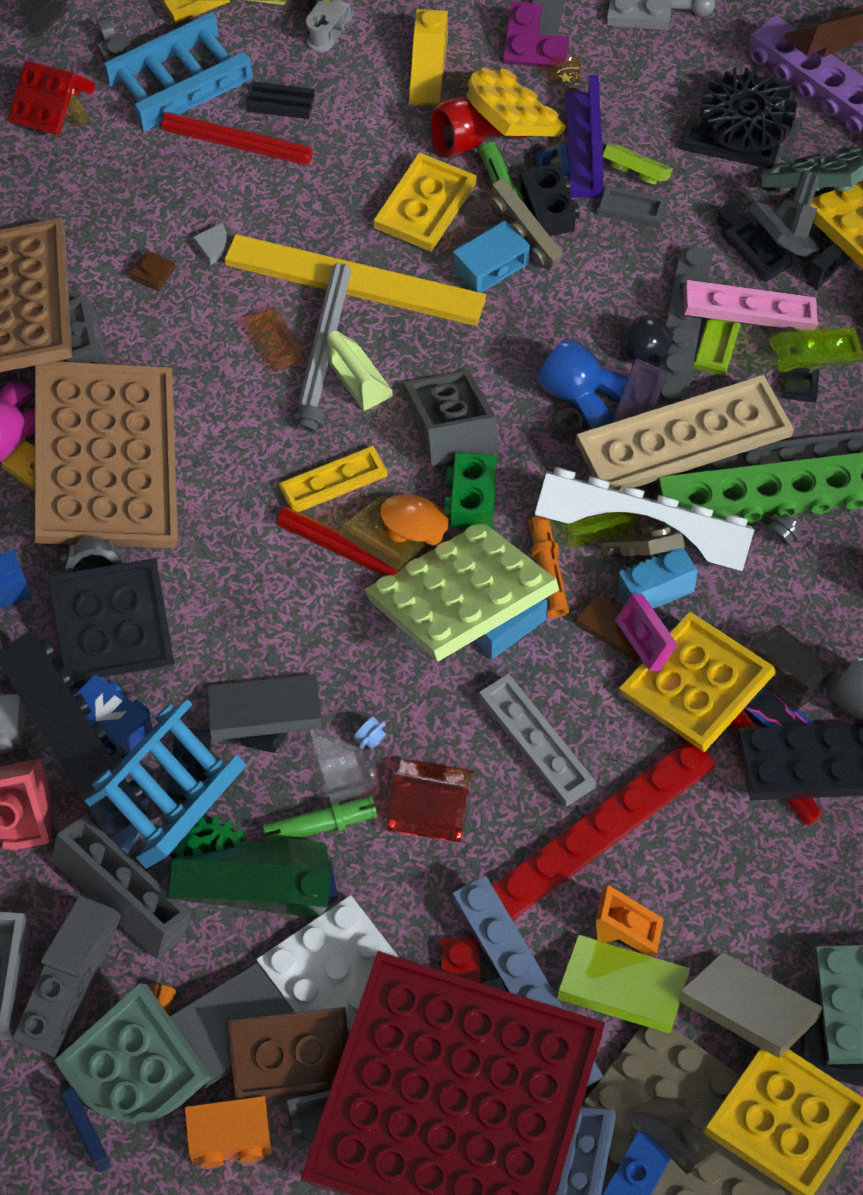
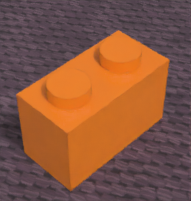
M265 1096L185 1107L188 1149L192 1165L199 1164L200 1168L213 1169L223 1166L224 1160L240 1158L241 1163H256L262 1161L264 1155L272 1154L268 1107Z

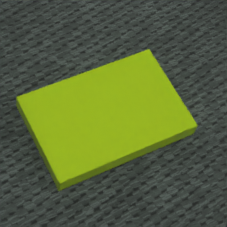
M578 935L559 988L557 999L671 1034L680 1005V991L686 986L690 968Z

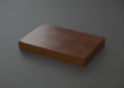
M345 1007L226 1020L234 1100L262 1096L269 1098L331 1090L348 1040Z

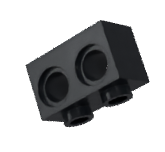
M558 163L520 171V191L524 203L548 235L555 236L575 231V221L580 218L579 206L576 199L571 200L569 195L571 193L569 178L567 175H562Z

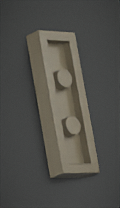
M502 177L492 184L490 192L491 204L499 214L505 213L512 222L510 225L531 246L530 252L536 262L540 265L545 264L550 270L560 264L564 255L507 181Z

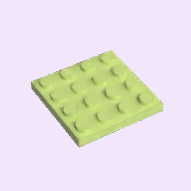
M476 524L468 527L463 533L451 540L439 544L435 549L423 556L409 561L396 575L380 578L376 583L367 587L365 592L372 604L438 662L557 592L559 587L555 577L487 524Z

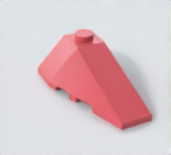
M41 758L0 767V841H3L2 849L18 850L48 844L52 841L51 791Z

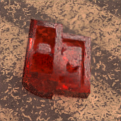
M401 759L398 773H395L391 791L387 831L461 843L474 780V770Z

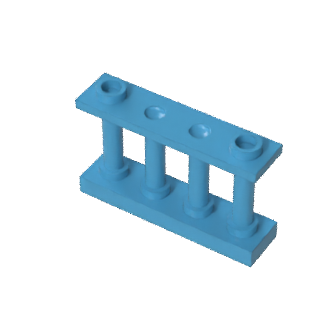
M214 12L197 18L180 28L104 63L107 83L110 87L122 81L136 99L137 103L134 106L137 123L143 131L162 123V118L167 112L179 115L253 79L251 59L247 54L242 52L234 57H230L216 39V36L219 34ZM203 42L219 62V64L203 70L189 52V49ZM176 55L192 75V77L179 83L174 81L161 63ZM149 68L165 88L152 96H148L134 77V75Z
M188 699L176 707L171 703L164 707L154 717L158 723L112 772L109 769L106 770L91 784L95 790L85 800L90 807L107 796L145 838L143 843L146 847L136 858L146 869L166 858L247 766L237 754L225 762L221 758L216 760L182 722L180 717L192 706ZM168 730L177 737L205 769L204 774L207 778L204 782H197L162 744L160 739ZM148 752L154 756L186 792L184 797L187 801L183 805L181 803L177 805L139 763ZM128 774L165 814L163 819L167 823L163 828L160 826L156 828L118 786Z

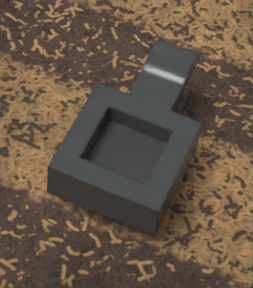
M108 16L96 20L100 29L98 34L102 39V42L97 43V48L104 62L134 49L126 33L116 36Z

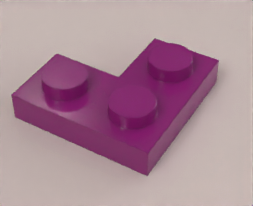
M511 1L504 52L505 64L554 69L566 68L569 37L539 34L542 4Z

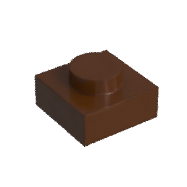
M146 250L130 271V279L159 292L176 269L175 262Z

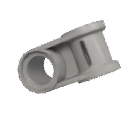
M318 0L316 6L306 18V27L309 30V35L306 39L307 46L315 52L330 50L342 31L346 29L344 28L346 22L352 20L354 13L353 4L343 0Z

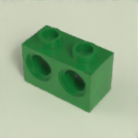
M455 453L454 466H448L447 487H453L452 496L445 495L444 514L451 517V529H467L476 524H487L493 529L497 455ZM474 476V477H477V478H475V479H468V478H466V477ZM465 506H474L475 508L467 509V508H464V507H465Z

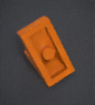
M610 885L603 886L596 917L597 940L608 943L619 939L644 955L657 953L664 918Z

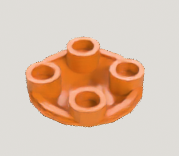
M412 494L395 495L388 498L381 505L380 517L388 528L387 536L395 542L412 540L437 545L442 541L443 534L448 529V518L444 514V510L435 502L425 497Z

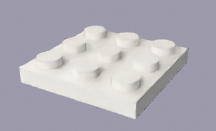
M350 895L256 960L259 967L295 1012L345 1007L349 1036L377 951L396 957L398 955Z

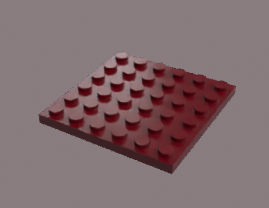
M377 951L301 1175V1182L341 1195H555L605 1022Z

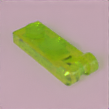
M855 327L784 332L776 334L769 339L772 350L777 352L778 359L776 364L779 372H787L796 368L853 364L863 359V352ZM789 347H795L797 354H791Z

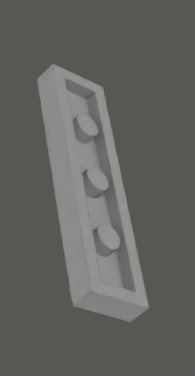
M510 674L505 675L479 692L480 701L565 807L596 788L594 778Z

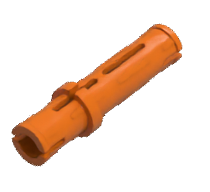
M537 515L528 520L533 547L531 548L532 558L536 560L540 567L556 578L559 587L557 592L545 598L547 600L546 614L548 618L566 616L569 613V607L558 563L559 546L554 542L550 519Z

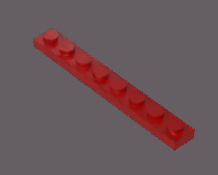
M689 741L684 742L492 885L512 921L715 769L717 762L706 751L703 752Z

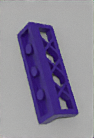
M589 75L588 92H566L565 98L567 148L571 174H569L571 193L569 195L571 198H601L604 172L599 75Z

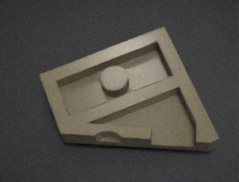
M661 523L644 525L640 527V533L600 542L604 556L620 552L622 556L653 555L685 547L682 533L670 529V526H662Z

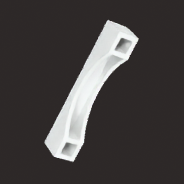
M555 467L554 473L546 471L535 515L568 524L584 517L605 512H630L647 515L663 521L683 533L698 547L708 562L743 571L754 529L747 525L748 519L732 514H727L726 519L712 516L713 509L695 504L692 505L691 510L678 507L679 500L658 495L657 501L643 497L645 491L629 486H624L623 491L609 488L610 481L589 476L588 482L574 478L576 472Z

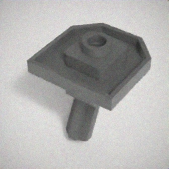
M803 171L793 200L785 199L779 208L754 201L749 210L772 235L773 240L779 246L789 249L794 254L812 258L817 252H820V242L810 232L817 208L811 207V203L820 178L816 173Z

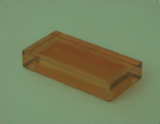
M275 306L245 319V325L275 372L305 359V353Z

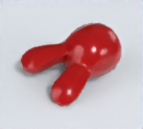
M467 96L444 100L431 113L432 147L440 157H455L477 147L491 136H504L475 109ZM448 125H451L454 141L452 147L446 145L444 140V129ZM509 136L521 139L527 138V136Z

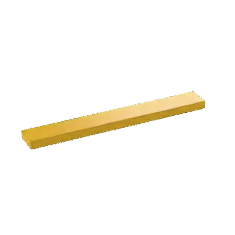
M235 234L225 257L226 266L325 290L328 287L332 267L336 263L346 264L350 267L351 271L346 295L477 326L486 302V294L237 234Z

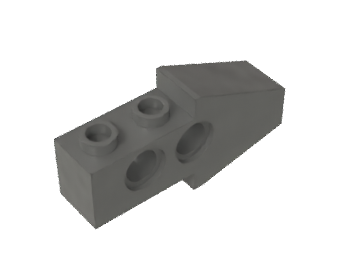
M79 896L41 960V963L44 965L12 1040L54 1059L61 1055L90 988H94L99 978L121 914L114 908Z

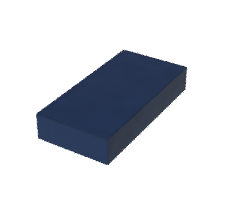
M74 1087L62 1092L60 1098L96 1171L100 1173L112 1167Z

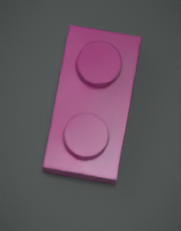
M631 594L615 621L648 670L660 671L678 644L644 595Z

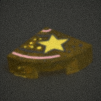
M569 57L565 62L558 65L555 64L551 69L549 80L579 85L582 57Z
M72 93L65 116L76 126H82L90 121L76 96Z

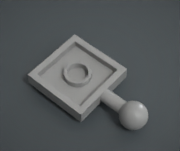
M610 0L607 25L669 30L672 9L692 10L697 16L705 17L713 12L715 0Z

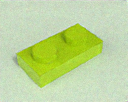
M607 144L603 153L604 158L611 160L610 166L624 172L632 169L640 173L639 179L651 184H656L657 181H667L673 168L618 144Z

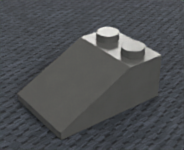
M469 370L404 382V389L421 444L431 465H449L455 461V453H498L496 416Z

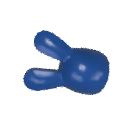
M563 339L546 359L535 378V382L544 390L561 400L574 404L589 430L615 422L612 413L595 394L594 390L599 389L628 407L634 405L640 399L639 388L631 378L603 369L596 357L585 346L574 339Z

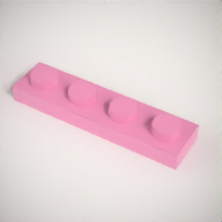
M687 280L683 287L684 315L814 332L818 325L816 297Z

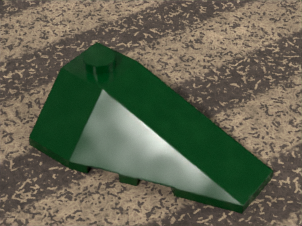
M284 838L172 859L167 899L318 918L328 908L331 869L326 843Z

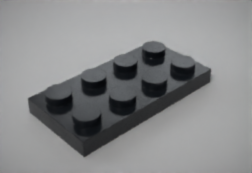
M863 723L739 728L736 739L750 801L863 796Z

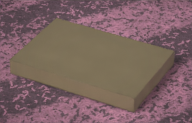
M724 952L680 991L679 1002L778 1058L821 1017L823 1008Z

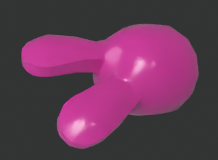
M13 381L6 383L0 392V462L11 456L28 436L35 434V408L21 413L18 409L33 397V387L24 382Z

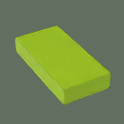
M707 318L693 369L726 376L741 322Z

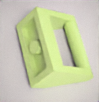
M339 331L331 332L327 337L329 365L362 410L366 411L393 397L392 389L358 343Z

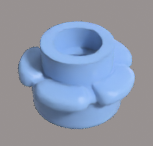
M374 716L371 717L353 736L360 744L359 748L363 749L367 745L372 750L387 735L382 730L386 723L384 721L380 723Z

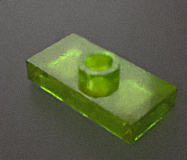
M605 512L582 518L570 524L566 523L564 538L567 546L572 548L631 532L635 528L637 514L630 512Z

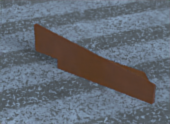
M863 4L814 26L787 32L784 39L806 56L815 52L821 57L830 55L863 40Z

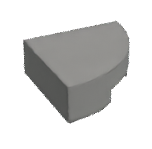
M222 223L194 236V243L210 265L220 259L227 242L226 230Z

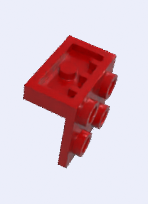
M25 60L8 121L46 133L59 135L71 96L78 97L80 92L93 95L96 83L73 72Z

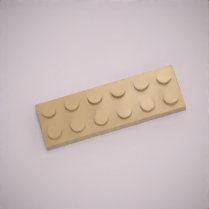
M762 375L579 433L576 436L575 442L592 476L610 481L609 488L623 491L624 486L635 488L657 481L659 477L675 475L792 436L794 428L767 379Z

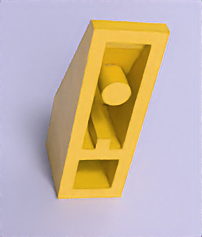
M417 9L409 104L437 106L441 102L448 40V11Z

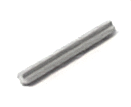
M336 263L332 267L298 401L299 406L309 405L318 408L329 363L327 337L331 332L337 331L351 275L350 267L346 264Z

